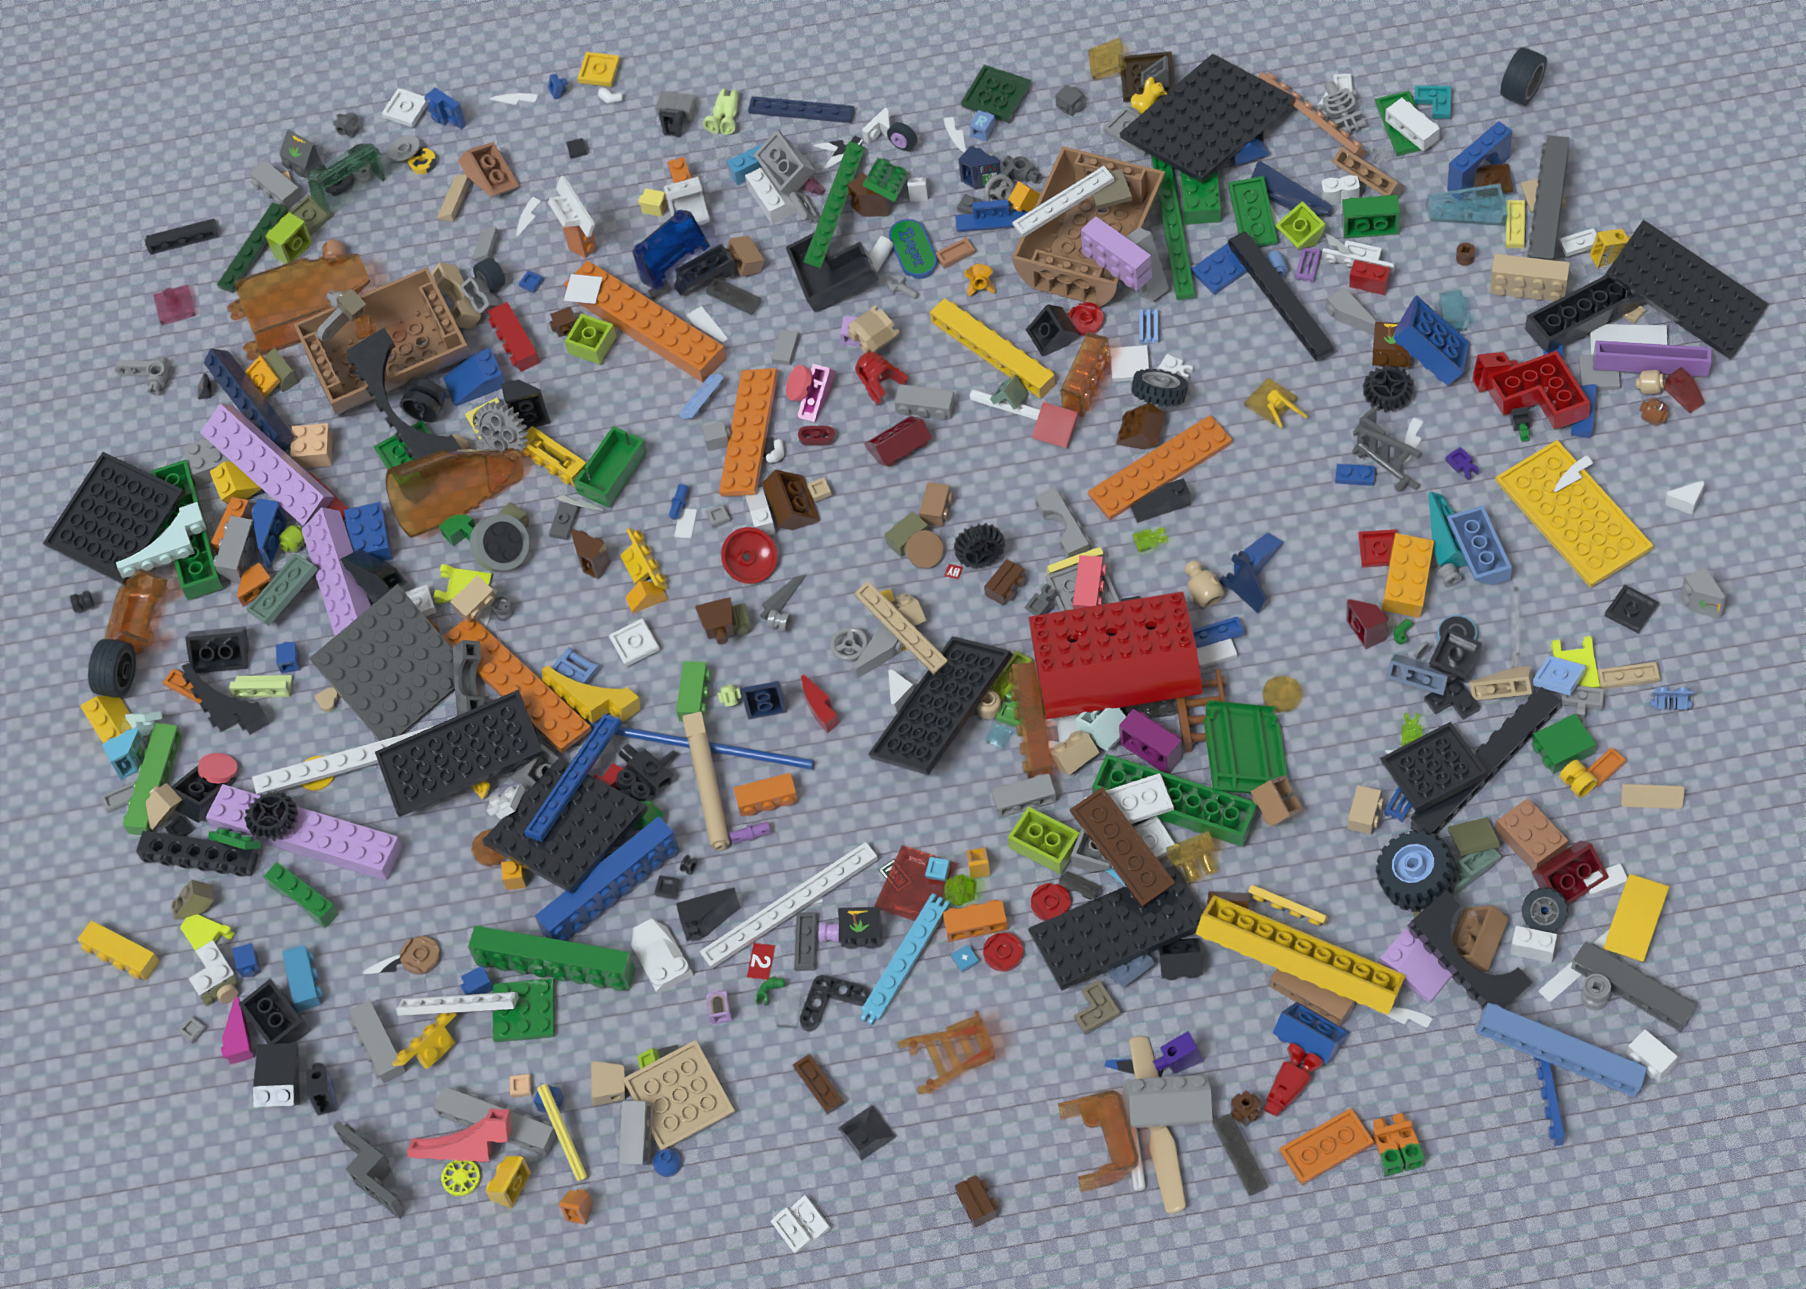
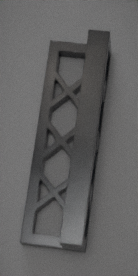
M213 218L147 235L144 240L149 254L153 255L219 238L216 221Z

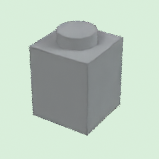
M723 421L702 426L708 451L727 447L728 439L731 435L729 427L725 428Z

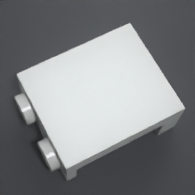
M698 177L663 186L676 231H685L690 227L702 226L710 222Z

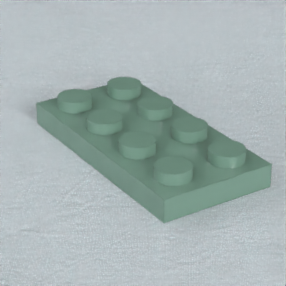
M295 553L246 610L269 626L276 620L281 611L289 605L294 596L301 591L308 580L314 576L318 568Z

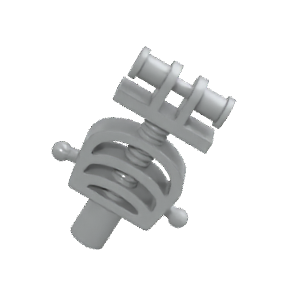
M1334 81L1327 82L1324 87L1328 95L1323 97V104H1319L1317 109L1325 108L1326 115L1330 118H1341L1334 121L1339 125L1337 128L1340 131L1343 129L1351 134L1352 129L1358 131V128L1366 127L1367 125L1364 118H1362L1361 111L1349 115L1355 108L1354 95H1357V90L1352 92L1348 88L1338 90Z

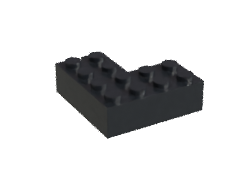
M814 233L786 246L806 301L814 312L879 280L870 255L861 241L833 256L827 250L821 268L804 262Z

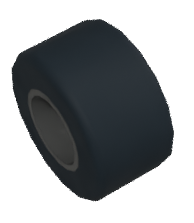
M486 258L474 265L473 273L475 278L484 280L489 287L490 293L505 285L504 272L493 258Z

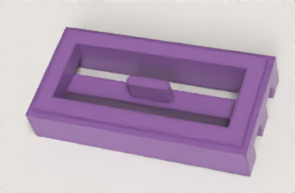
M1312 248L1302 249L1295 280L1303 279L1305 282L1306 280H1310L1311 283L1314 282L1321 250ZM1306 252H1308L1309 256L1304 274H1301ZM1314 253L1316 256L1311 275H1308Z

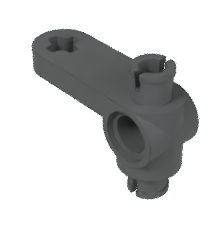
M1008 155L1003 161L1005 168L1000 174L1008 176L1012 181L1014 179L1025 182L1031 180L1036 184L1041 178V173L1037 172L1036 167L1030 164L1029 160L1024 156L1012 158ZM1003 180L995 181L990 189L999 187ZM989 195L992 199L997 198L995 195Z

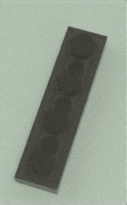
M1229 1113L1213 1120L1212 1126L1248 1196L1267 1189L1268 1184L1232 1114Z

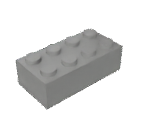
M207 439L183 446L191 475L197 487L213 482L210 471L225 461H231Z

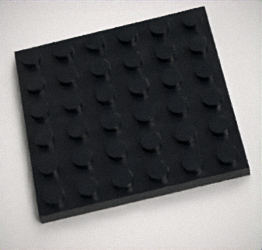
M102 452L42 544L126 586L131 577L122 578L116 562L140 552L153 543L186 492L173 484Z
M558 758L520 799L515 812L502 818L482 842L488 848L572 894L648 809L645 804L588 774L544 840L541 842L526 837L524 831L570 765Z

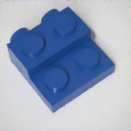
M436 87L425 95L424 100L428 103V112L431 113V118L436 123L439 122L444 126L450 123L461 130L466 126L460 103Z

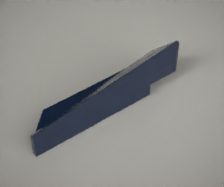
M1260 160L1257 162L1251 178L1264 176L1269 200L1290 211L1303 201L1317 216L1327 215L1331 217L1333 215V206L1264 162Z

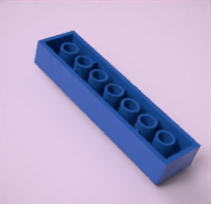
M658 816L598 864L572 894L567 891L563 892L538 912L535 918L541 933L546 938L569 941L570 937L575 933L581 932L591 920L597 919L601 912L606 908L612 907L616 900L628 894L632 887L637 883L643 882L647 875L652 871L658 870L663 862L677 854L680 849L674 831Z

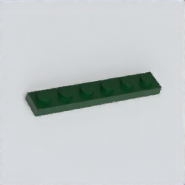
M271 203L218 281L217 286L220 289L230 293L235 292L268 243L265 236L289 212L287 207Z

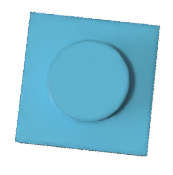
M930 857L925 874L926 878L946 881L951 862L946 859Z

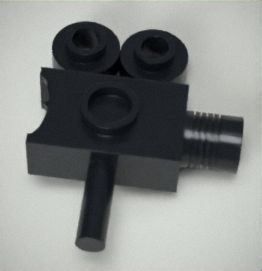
M626 744L620 750L618 755L627 763L626 769L618 772L615 782L620 789L630 790V797L637 801H647L650 794L655 797L662 786L672 784L674 774L665 766L677 757V753L674 750L661 760H657L646 749L639 753L630 744Z

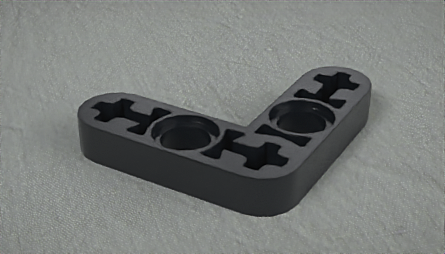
M827 975L817 976L813 980L799 1021L802 1029L807 1032L817 1029L828 998L863 1006L870 995L869 989L864 985ZM825 982L826 986L820 989L818 984ZM844 986L847 988L845 994L839 995L836 993V989ZM861 992H864V996H862L861 999H858L857 995H860ZM819 999L821 1000V1005L819 1007H812L810 1005L811 1001ZM810 1012H812L813 1022H810L809 1025H806L805 1020H809Z

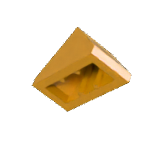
M641 580L625 597L632 614L667 600L663 589L656 587L653 582Z
M986 847L966 850L971 879L991 876Z

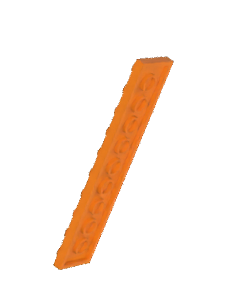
M472 619L470 622L463 620L442 636L451 648L462 640L480 641L481 661L478 664L476 674L501 697L519 690L533 727L559 752L563 753L592 731L591 726L476 619Z

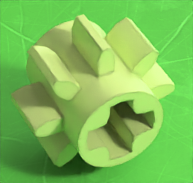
M734 684L720 687L721 692L717 693L719 702H724L725 707L738 704V698H742L740 688H735Z

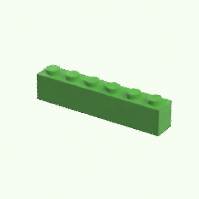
M155 723L153 730L150 732V741L144 751L143 764L139 766L138 780L134 783L133 796L128 802L129 809L127 815L123 818V826L129 834L141 835L143 831H153L149 827L146 800L151 796L149 792L155 786L161 787L168 783L182 737V733L177 725Z

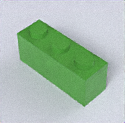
M683 661L676 709L679 721H683L682 716L700 711L703 715H706L707 707L704 702L705 698H708L709 695L707 681L711 680V670L708 669L706 662Z

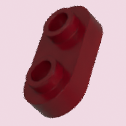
M804 426L798 431L799 441L803 445H830L836 438L835 431L830 426Z

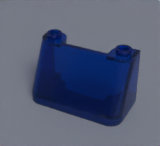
M682 209L677 210L670 219L646 239L634 246L632 254L641 282L658 290L664 285L662 279L666 278L664 273L687 253L693 255L695 253L694 250L699 248L705 251L710 247V244L692 212Z

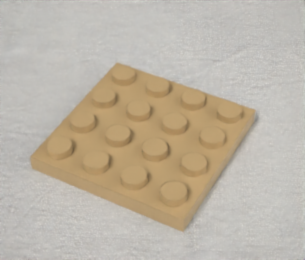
M696 1040L623 1078L634 1101L653 1102L651 1134L660 1150L670 1148L735 1113Z

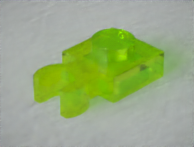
M1164 527L1156 529L1153 533L1150 528L1133 533L1132 539L1138 553L1156 548L1157 542H1168L1167 535L1160 536L1165 533Z
M1408 713L1404 714V723L1406 725H1401V746L1422 736V725H1417L1419 722L1418 713H1415V719L1413 720L1408 718Z

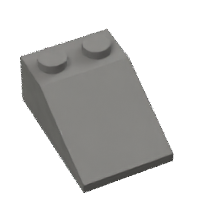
M776 130L754 154L777 188L788 195L792 191L797 192L815 172V169L806 157L779 130Z

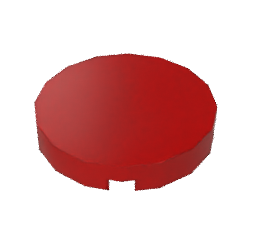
M1083 302L1079 306L1071 308L1068 313V318L1077 330L1078 335L1089 336L1096 334L1104 325V313L1096 304Z
M1045 883L1040 885L1033 891L1031 896V909L1034 915L1043 921L1059 916L1069 911L1071 907L1070 895L1067 889L1059 884Z
M1011 933L993 934L984 944V960L990 968L996 971L1006 972L1013 970L1023 959L1024 950L1022 943L1017 936Z

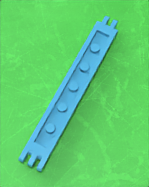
M931 894L861 1009L864 1012L861 1016L862 1021L865 1022L870 1015L868 1024L873 1025L876 1019L880 1020L943 918L942 912L948 910L951 904L950 901L946 900L943 906H941L944 898L939 897L935 903L937 895Z

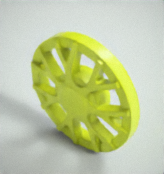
M454 1160L444 1168L441 1182L449 1194L465 1196L472 1193L479 1185L480 1171L472 1161ZM461 1164V1169L456 1170L454 1165ZM467 1164L471 1165L468 1171L464 1169ZM448 1170L453 1171L452 1176L446 1175ZM477 1173V1177L470 1178L469 1174ZM453 1180L454 1183L447 1187L445 1183ZM468 1182H470L473 1185L469 1189L465 1187V1185ZM456 1185L461 1186L460 1192H455Z

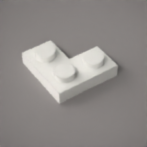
M521 784L515 787L510 786L504 793L494 795L489 800V805L486 809L487 813L490 816L496 814L499 819H502L515 812L525 788Z
M213 940L195 950L206 967L189 977L199 996L234 975Z

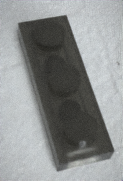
M716 277L706 289L707 295L750 315L761 304L760 297Z

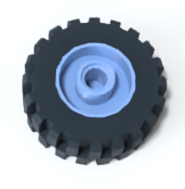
M1412 830L1406 835L1405 833L1399 834L1400 837L1397 839L1392 838L1389 841L1390 844L1382 848L1381 852L1383 854L1378 855L1377 879L1385 895L1395 906L1399 905L1400 909L1403 910L1410 908L1412 912H1418L1419 909L1424 910L1446 890L1453 892L1456 887L1454 882L1458 880L1457 863L1446 842L1440 839L1438 835L1434 833L1430 835L1428 831L1421 830L1420 833Z

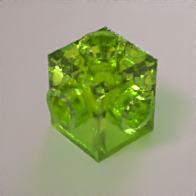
M963 874L947 879L944 886V899L951 901L953 905L957 906L974 900L977 881Z

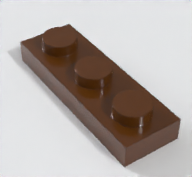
M810 1054L793 1064L794 1070L826 1115L844 1104L843 1099Z

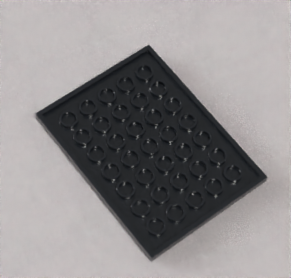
M1212 53L1167 92V95H1163L1120 132V138L1198 182L1203 183L1293 105L1295 97Z

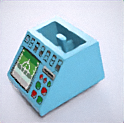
M135 727L115 738L109 739L102 744V747L118 776L123 780L139 771V766L144 760L145 748L148 745L138 728Z

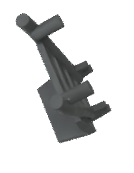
M1373 407L1359 419V424L1353 431V436H1357V444L1352 450V454L1355 455L1359 452V458L1368 455L1398 478L1400 481L1394 486L1397 491H1401L1406 485L1417 491L1420 484L1402 473V463L1410 455L1419 459L1422 452L1406 443L1386 436V431L1376 424L1377 408ZM1378 441L1382 442V455L1378 453ZM1390 446L1395 447L1394 466L1390 463Z

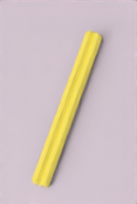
M547 1084L537 1087V1090L576 1180L582 1181L587 1178L586 1172Z

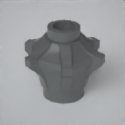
M353 112L345 115L337 114V120L333 121L337 133L353 138L354 131L358 130V116Z

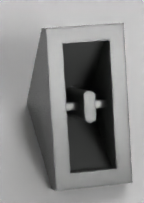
M1166 55L1141 72V87L1144 88L1145 82L1149 77L1154 78V83L1160 82L1163 87H1169L1168 57Z

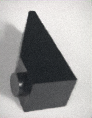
M1184 478L1163 485L1130 506L1136 522L1139 523L1190 506V491Z

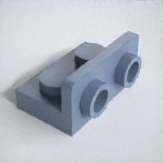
M1145 954L1108 970L1107 973L1113 981L1123 988L1155 965L1149 955Z

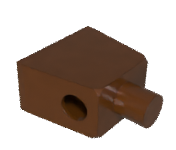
M731 597L696 605L695 609L707 638H716L719 645L726 644L728 642L727 635L735 632L734 608Z

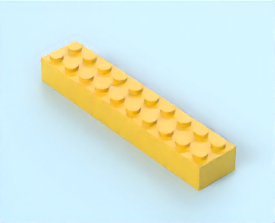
M1213 895L1204 910L1196 931V935L1201 936L1205 940L1218 943L1224 948H1230L1243 956L1254 958L1262 964L1273 966L1281 972L1297 976L1301 980L1316 984L1320 988L1328 989L1339 996L1347 997L1358 1004L1366 1005L1377 1012L1389 1015L1399 995L1406 976L1403 973Z

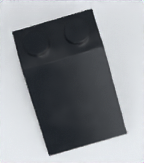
M197 765L171 786L182 799L175 808V811L197 823L201 822L207 816L222 784L231 787L236 780V776L230 778V781L226 783H211L199 775Z
M735 887L676 903L681 926L687 941H697L707 936L740 909Z
M298 1043L258 1044L253 1081V1106L299 1105Z

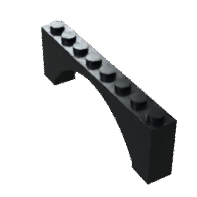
M382 328L346 350L349 355L346 358L352 367L356 366L359 370L356 374L361 382L366 381L368 384L366 390L371 397L375 396L378 400L375 404L380 412L385 411L388 417L385 420L390 428L394 426L397 430L395 436L399 442L404 441L407 447L404 450L409 458L414 457L417 463L414 466L418 472H423L425 476H428L464 452L452 434L449 436H437L421 432L402 421L392 410L386 395L385 372L391 351L396 346L386 329Z

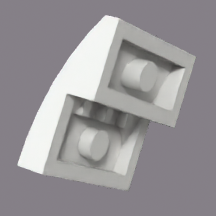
M806 1195L791 1208L786 1207L771 1220V1223L795 1254L811 1245L831 1229L830 1225Z

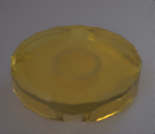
M1289 676L1273 677L1263 687V701L1266 706H1275L1274 712H1291L1300 704L1302 690L1298 682Z

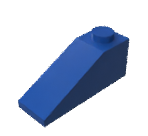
M1268 532L1244 550L1256 576L1283 545L1282 540ZM1234 564V575H1236L1240 567L1239 565Z

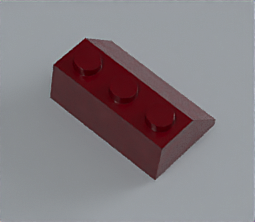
M909 416L865 442L864 445L880 465L889 467L894 465L900 457L911 455L913 453L912 450L915 448L926 446L928 441L932 439V436L923 419Z
M1581 840L1531 872L1539 888L1549 887L1550 889L1557 890L1566 899L1567 905L1609 878L1592 843ZM1597 871L1603 875L1589 886H1586L1583 880L1587 879L1591 873Z

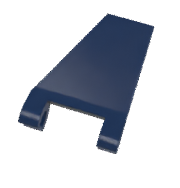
M1241 550L1238 555L1234 553L1231 558L1234 564L1240 566L1235 577L1229 572L1226 577L1223 575L1219 582L1222 586L1233 590L1259 614L1268 598L1249 563L1246 553Z

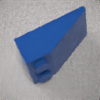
M491 348L471 355L443 377L455 407L502 389L501 384L505 383Z
M258 498L256 505L252 507L256 540L267 568H271L280 543L279 535L285 530L288 521L279 501Z

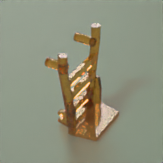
M978 1010L974 1011L971 1018L946 1027V1031L911 1036L897 1041L899 1049L909 1046L911 1055H916L918 1044L924 1043L939 1076L937 1079H928L925 1085L917 1087L919 1095L924 1093L932 1094L936 1088L964 1071L995 1060L994 1045ZM971 1035L975 1036L981 1050L976 1055L968 1041ZM951 1038H958L967 1058L963 1063H960L950 1041ZM941 1040L953 1067L950 1071L946 1072L933 1041Z

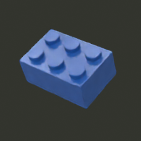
M381 501L344 510L348 537L353 552L361 549L382 561L392 560L393 555L386 513Z

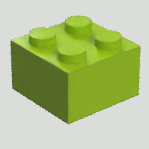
M290 212L281 218L279 223L265 236L274 258L289 267L313 243L305 221Z
M581 313L564 342L568 354L600 365L617 336L613 324Z

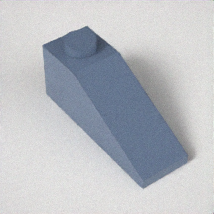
M1395 654L1390 660L1386 679L1444 695L1448 675L1414 659Z

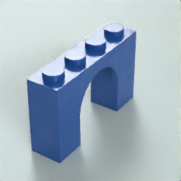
M1498 121L1449 163L1447 191L1461 200L1473 190L1475 172L1484 159L1492 165L1506 162L1510 158L1512 130Z

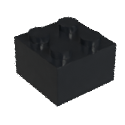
M1445 628L1429 665L1435 670L1458 678L1466 683L1483 648L1482 643L1449 628Z

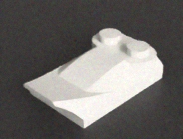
M652 918L633 928L631 946L657 995L693 977L687 961L667 926Z

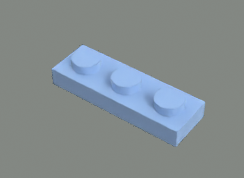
M720 373L709 375L680 411L679 416L682 419L694 418L698 415L699 408L706 404L710 399L711 393L720 387V382L723 380Z

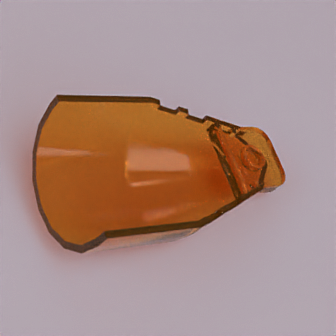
M515 448L503 451L442 449L387 469L385 476L386 490L391 508L399 525L410 538L438 529V526L451 516L465 515L473 508L476 510L480 507L479 504L487 498L490 500L506 487L520 482L524 471L521 453Z

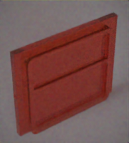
M902 845L874 907H879L880 910L915 921L932 893L937 895L935 903L939 897H945L958 864L950 861L951 864L946 881L926 878L925 874L930 857H940Z

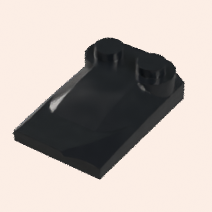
M721 243L676 268L674 288L681 297L703 282L719 275L723 277L732 276L736 271V263Z

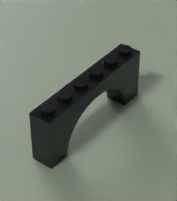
M1446 890L1407 925L1409 932L1414 938L1419 939L1423 943L1424 949L1429 954H1433L1438 959V964L1443 969H1447L1452 974L1453 980L1467 990V995L1480 1004L1482 1011L1487 1003L1497 1004L1504 1009L1533 982L1519 967L1506 974L1492 975L1476 970L1462 959L1451 937V921L1454 913L1461 905Z

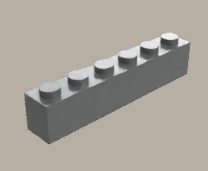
M1585 941L1572 961L1571 968L1585 977L1591 974L1605 976L1610 981V991L1679 1032H1682L1694 1014L1696 1005L1693 1004L1692 1000L1687 997H1681L1672 988L1657 983L1653 977L1645 976L1638 972L1634 966L1626 965L1617 956L1602 951L1594 943L1590 944Z

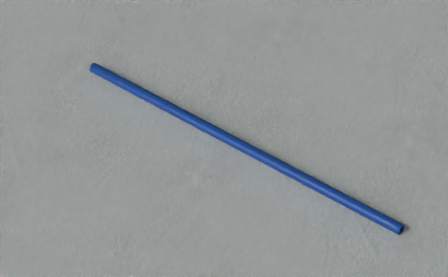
M584 720L591 726L592 731L598 724V722L592 724L590 721ZM622 726L615 733L617 736L690 748L688 739L685 737ZM709 742L710 751L714 753L811 770L814 767V760Z

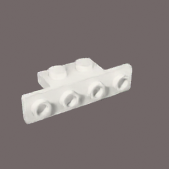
M560 176L556 187L560 196L550 197L548 204L563 227L580 226L586 237H591L595 227L594 220L588 214L565 176Z
M1346 240L1344 246L1350 251V254L1326 248L1322 250V258L1330 263L1338 262L1352 267L1354 260L1389 267L1390 274L1395 272L1394 263L1379 260L1382 253V248Z

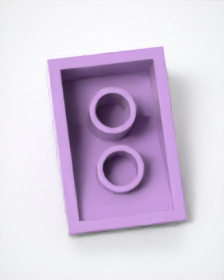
M1405 928L1380 957L1381 965L1405 974L1403 985L1429 1003L1452 977V974L1447 969H1443L1438 964V959L1424 949L1423 943L1419 939L1414 938Z

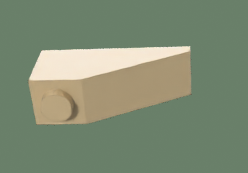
M1531 666L1510 668L1469 682L1471 694L1475 701L1532 694L1534 688Z

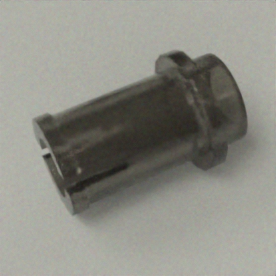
M661 280L660 284L648 290L653 301L664 293H669V290L672 289L667 280Z

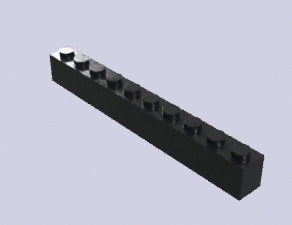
M1543 687L1537 692L1533 691L1528 697V701L1524 705H1519L1515 714L1511 718L1508 717L1503 722L1502 727L1490 735L1489 741L1486 744L1482 743L1476 750L1475 756L1486 769L1489 777L1418 814L1414 812L1410 818L1411 829L1416 830L1417 833L1424 830L1428 831L1430 835L1431 833L1437 835L1533 737V734L1538 732L1559 711L1560 700Z

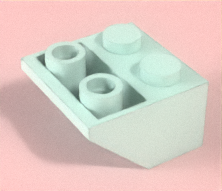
M1107 708L1089 713L1082 712L1075 719L1076 730L1088 733L1095 745L1109 751L1120 740L1119 725L1126 716L1120 708Z

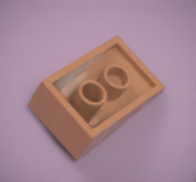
M494 142L468 149L457 160L466 176L491 197L519 188L516 179Z

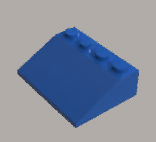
M1416 295L1397 325L1393 339H1395L1398 345L1403 346L1413 358L1420 361L1425 369L1430 370L1439 381L1448 386L1463 374L1470 342Z

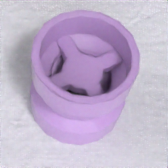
M820 922L819 942L832 940L835 943H840L839 923L828 924L827 922Z

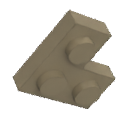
M1100 980L1081 989L1090 1007L1075 1014L1074 1019L1085 1035L1120 1016L1119 1009Z

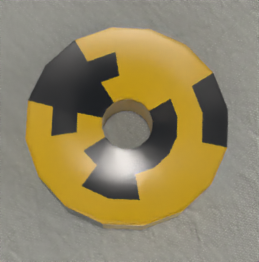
M420 148L415 155L408 158L409 167L416 174L431 172L437 163L435 154L428 148Z

